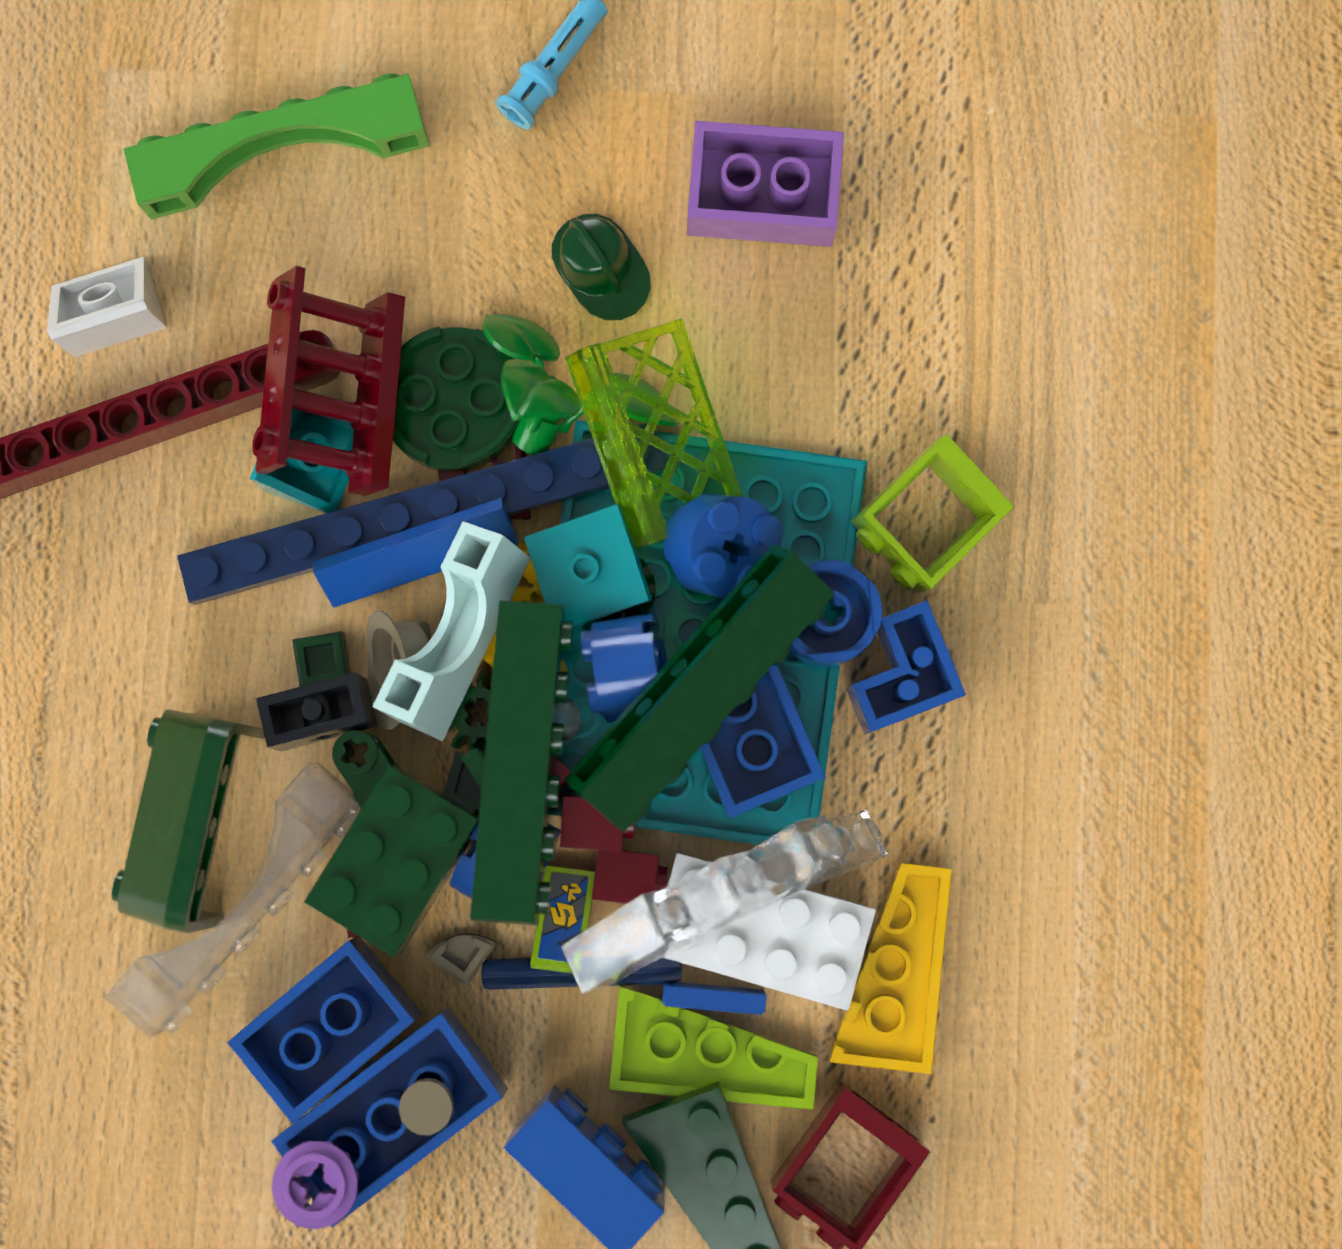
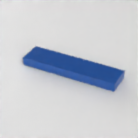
M499 498L313 561V573L332 607L335 608L441 572V565L463 521L501 534L516 546L519 545L518 534L502 499Z

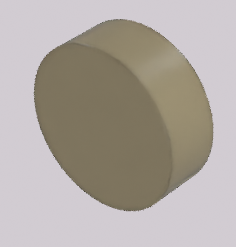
M430 1078L418 1080L410 1085L403 1093L399 1103V1114L403 1124L410 1131L419 1135H432L442 1130L451 1119L454 1111V1098L450 1089L441 1081Z

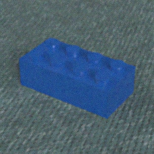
M448 1006L285 1129L271 1142L282 1157L292 1148L308 1140L319 1142L331 1141L334 1146L343 1152L349 1153L350 1160L355 1170L359 1173L357 1197L347 1214L331 1225L333 1228L500 1101L507 1092L508 1087ZM426 1078L436 1079L444 1083L453 1095V1115L447 1125L435 1134L419 1135L413 1133L403 1124L400 1118L399 1103L401 1097L414 1082ZM321 1164L311 1177H301L303 1182L310 1186L309 1195H311L312 1200L322 1190L330 1191L334 1189L330 1187V1184L323 1181L324 1172L322 1170L324 1164Z

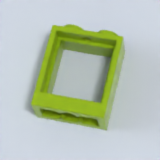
M944 434L925 448L850 522L858 530L856 537L859 542L871 553H880L892 566L890 573L893 578L909 591L914 589L917 593L932 589L1015 506L947 434ZM929 466L975 515L976 519L924 570L876 517Z

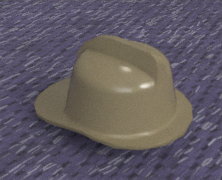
M375 611L371 614L367 624L369 650L367 683L372 704H374L394 661L415 655L430 641V626L427 622L422 620L394 622L383 611ZM374 708L377 724L383 730H394L400 725L399 721Z

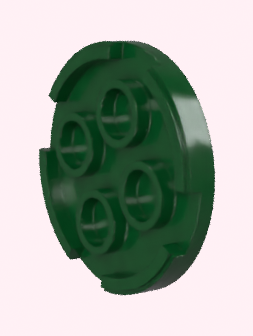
M439 326L412 337L401 346L393 433L394 443L415 462L440 471L469 470L493 460L513 441V433L520 421L512 420L501 384V371L505 362L515 358L497 350L480 329L473 330L462 327L441 329Z

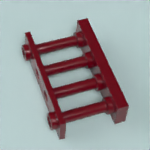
M295 266L272 282L267 296V305L272 309L261 421L252 442L253 455L257 456L255 473L265 475L286 466L287 458L346 471L347 476H349L348 493L368 496L389 488L405 297L387 292L365 304L364 308L307 293L304 292L306 268ZM301 312L359 327V331L362 333L360 355L299 340ZM299 360L353 374L358 381L356 402L352 403L295 389L296 361ZM292 409L350 422L351 427L354 428L352 449L347 451L290 438Z

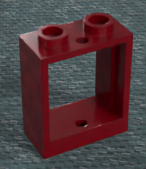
M841 1081L771 1179L772 1190L777 1194L774 1202L795 1220L799 1221L801 1216L804 1215L818 1225L819 1228L815 1233L833 1249H843L844 1246L848 1249H863L930 1154V1150L924 1142ZM841 1112L899 1154L850 1225L792 1182Z

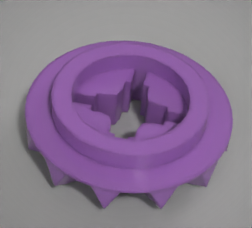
M308 1140L289 1150L279 1161L272 1180L274 1201L282 1215L291 1223L307 1229L325 1228L342 1219L352 1207L357 1197L359 1173L355 1170L349 1153L343 1152L334 1146L331 1141L319 1142ZM321 1164H324L322 1170L324 1172L323 1181L330 1184V1187L334 1189L330 1191L322 1190L310 1205L308 1204L311 1197L309 1195L310 1186L304 1183L301 1177H311Z

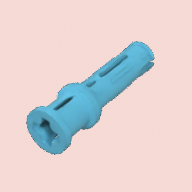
M580 0L562 25L556 30L536 60L528 61L520 67V77L507 95H500L495 101L498 110L513 124L522 129H531L535 123L533 116L547 98H553L556 95L559 86L558 78L580 51L601 19L608 13L607 7L601 0ZM576 27H579L563 50L559 52ZM529 92H531V93L528 95V97L526 98V100L523 101V99L526 97V95H527Z

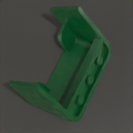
M167 709L161 718L155 717L153 719L147 737L148 747L152 748L125 868L117 873L112 887V900L118 902L120 913L166 929L184 933H192L223 924L224 915L202 911L201 907L240 735L264 739L263 728Z

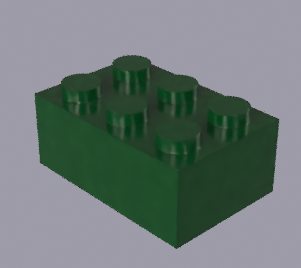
M388 765L304 903L390 956L396 957L405 951L455 869L461 854H464L472 841L470 837L479 823V816L399 767Z

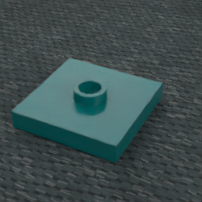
M614 504L524 537L545 603L562 604L565 620L573 621V628L653 601L621 504Z

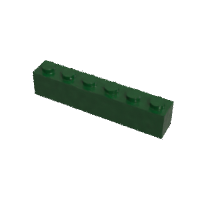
M773 543L564 780L583 799L620 831L625 833L632 824L638 823L647 815L652 801L664 787L675 782L683 774L687 761L702 745L709 743L716 737L721 729L722 722L737 705L746 702L753 695L757 686L756 683L771 666L777 665L788 655L791 644L801 632L821 618L825 612L826 604L835 593L794 552Z
M499 600L470 919L473 921L538 926L539 914L549 915L551 882H542L544 860L553 861L556 829L547 828L548 808H558L560 794V776L551 775L553 754L562 755L565 734V724L556 723L557 703H567L569 672L560 671L562 651L571 652L573 640V621L565 620L562 604Z

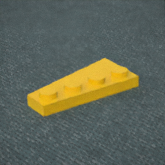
M907 863L898 864L858 974L849 1011L845 1010L828 1057L829 1062L924 1074L932 1073L952 869Z

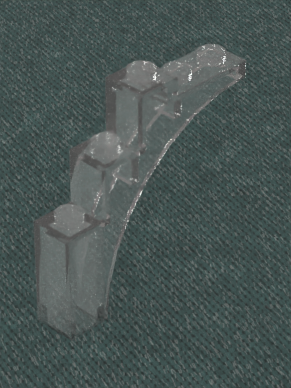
M867 810L828 820L825 815L795 822L749 851L719 858L675 886L639 896L561 947L582 994L617 983L674 950L749 913L828 879L873 864L889 854L882 842L880 829L871 820Z

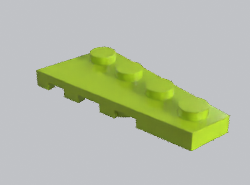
M619 985L609 1090L679 1096L719 1081L725 1099L728 1102L814 1110L817 1055L687 1008L664 1006L660 998Z

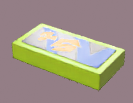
M546 865L543 882H551L549 915L539 914V925L536 926L530 963L531 968L582 975L593 900L594 871Z

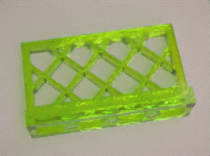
M682 318L604 343L599 342L589 345L565 357L615 504H621L635 548L668 538L665 532L667 526L659 507L665 492L688 504L696 499L695 497L702 494L708 478L711 477L723 484L726 495L743 497ZM668 334L672 335L678 353L672 367L650 355L657 338ZM645 342V345L642 350L634 346L636 344ZM621 350L638 360L629 381L613 373L607 353ZM645 365L667 376L659 398L637 387ZM676 382L689 388L693 396L694 402L688 415L667 404ZM619 388L624 391L622 397ZM632 396L654 407L645 430L629 420L626 409ZM662 413L684 424L675 446L653 435ZM692 429L707 437L710 450L705 462L683 451ZM635 436L640 438L639 444L637 443ZM649 444L671 455L661 478L647 471L644 464L643 456ZM679 460L700 471L691 494L670 483ZM652 484L657 486L655 493Z

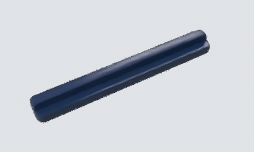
M653 954L584 956L582 975L534 969L530 965L531 958L487 959L483 962L481 970L483 988L487 990L678 984L682 979V964L680 962Z

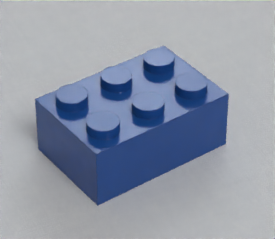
M778 665L771 666L756 683L757 686L753 695L746 702L737 705L725 718L716 737L699 748L728 818L737 816L825 778Z
M356 937L343 944L227 1043L293 1124L422 1016L423 1013L362 938Z
M554 1084L515 1126L503 1148L607 1249H632L664 1213L665 1190L660 1186L663 1181L653 1166L646 1160L641 1159L637 1164L623 1151L627 1144L611 1126L604 1123L599 1128L585 1114L589 1107L577 1093L568 1087L562 1092Z

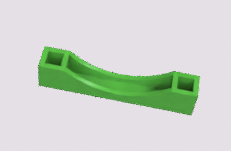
M385 74L375 78L371 84L355 88L350 86L335 87L329 90L325 96L310 100L301 98L289 99L282 102L278 108L260 113L257 111L240 112L234 115L230 121L214 125L208 123L194 124L187 127L184 133L169 137L148 136L139 140L137 145L123 149L137 204L152 220L197 208L212 188L231 171L256 156L280 147L303 143H336L362 149L381 158H387L429 147L430 145L409 74L401 76L398 74Z

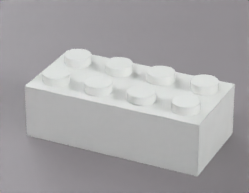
M677 852L649 954L849 1011L876 910L865 905Z

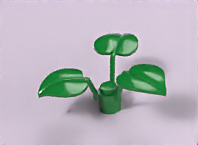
M506 314L485 315L482 322V330L487 340L500 352L515 358L505 362L501 371V384L512 420H520L513 433L512 440L522 451L531 455L549 451L558 432L568 433L571 425L601 399H608L609 405L615 411L631 419L678 428L680 424L678 417L664 396L646 381L632 375L622 373L608 374L604 379L605 387H599L581 403L577 393L569 385L557 380L555 376L548 375L544 370L543 360L555 362L560 357V348L557 342L545 329L534 322L518 316Z

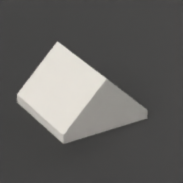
M145 257L51 286L47 332L52 341L73 357L167 328Z

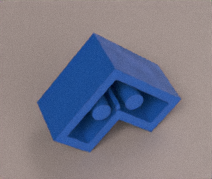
M928 600L882 618L877 635L891 669L846 688L864 735L966 695Z

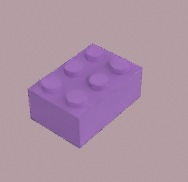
M695 121L687 236L832 247L837 230L844 132Z

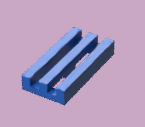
M684 982L678 984L664 983L662 1004L667 1007L762 1015V1013H765L767 994L764 989Z

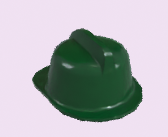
M582 214L568 220L557 231L552 243V260L576 299L591 315L603 320H623L634 315L645 304L650 292V273L643 258L630 239L611 218L599 214Z

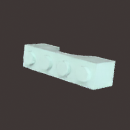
M463 521L441 565L446 581L447 596L440 624L430 641L418 653L411 657L394 661L372 707L406 726L443 741L496 632L499 600H511L531 558L503 535Z

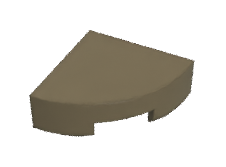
M460 934L440 942L426 957L467 986L495 948L497 942L478 934Z

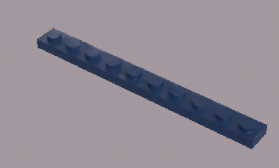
M645 423L177 555L188 603L197 605L313 572V561L499 498L502 499L508 515L513 516L666 473L667 469L655 426L651 423Z

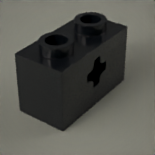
M356 672L256 698L267 748L281 752L339 737L348 731H362L378 726L374 708L372 707L373 704L367 679Z

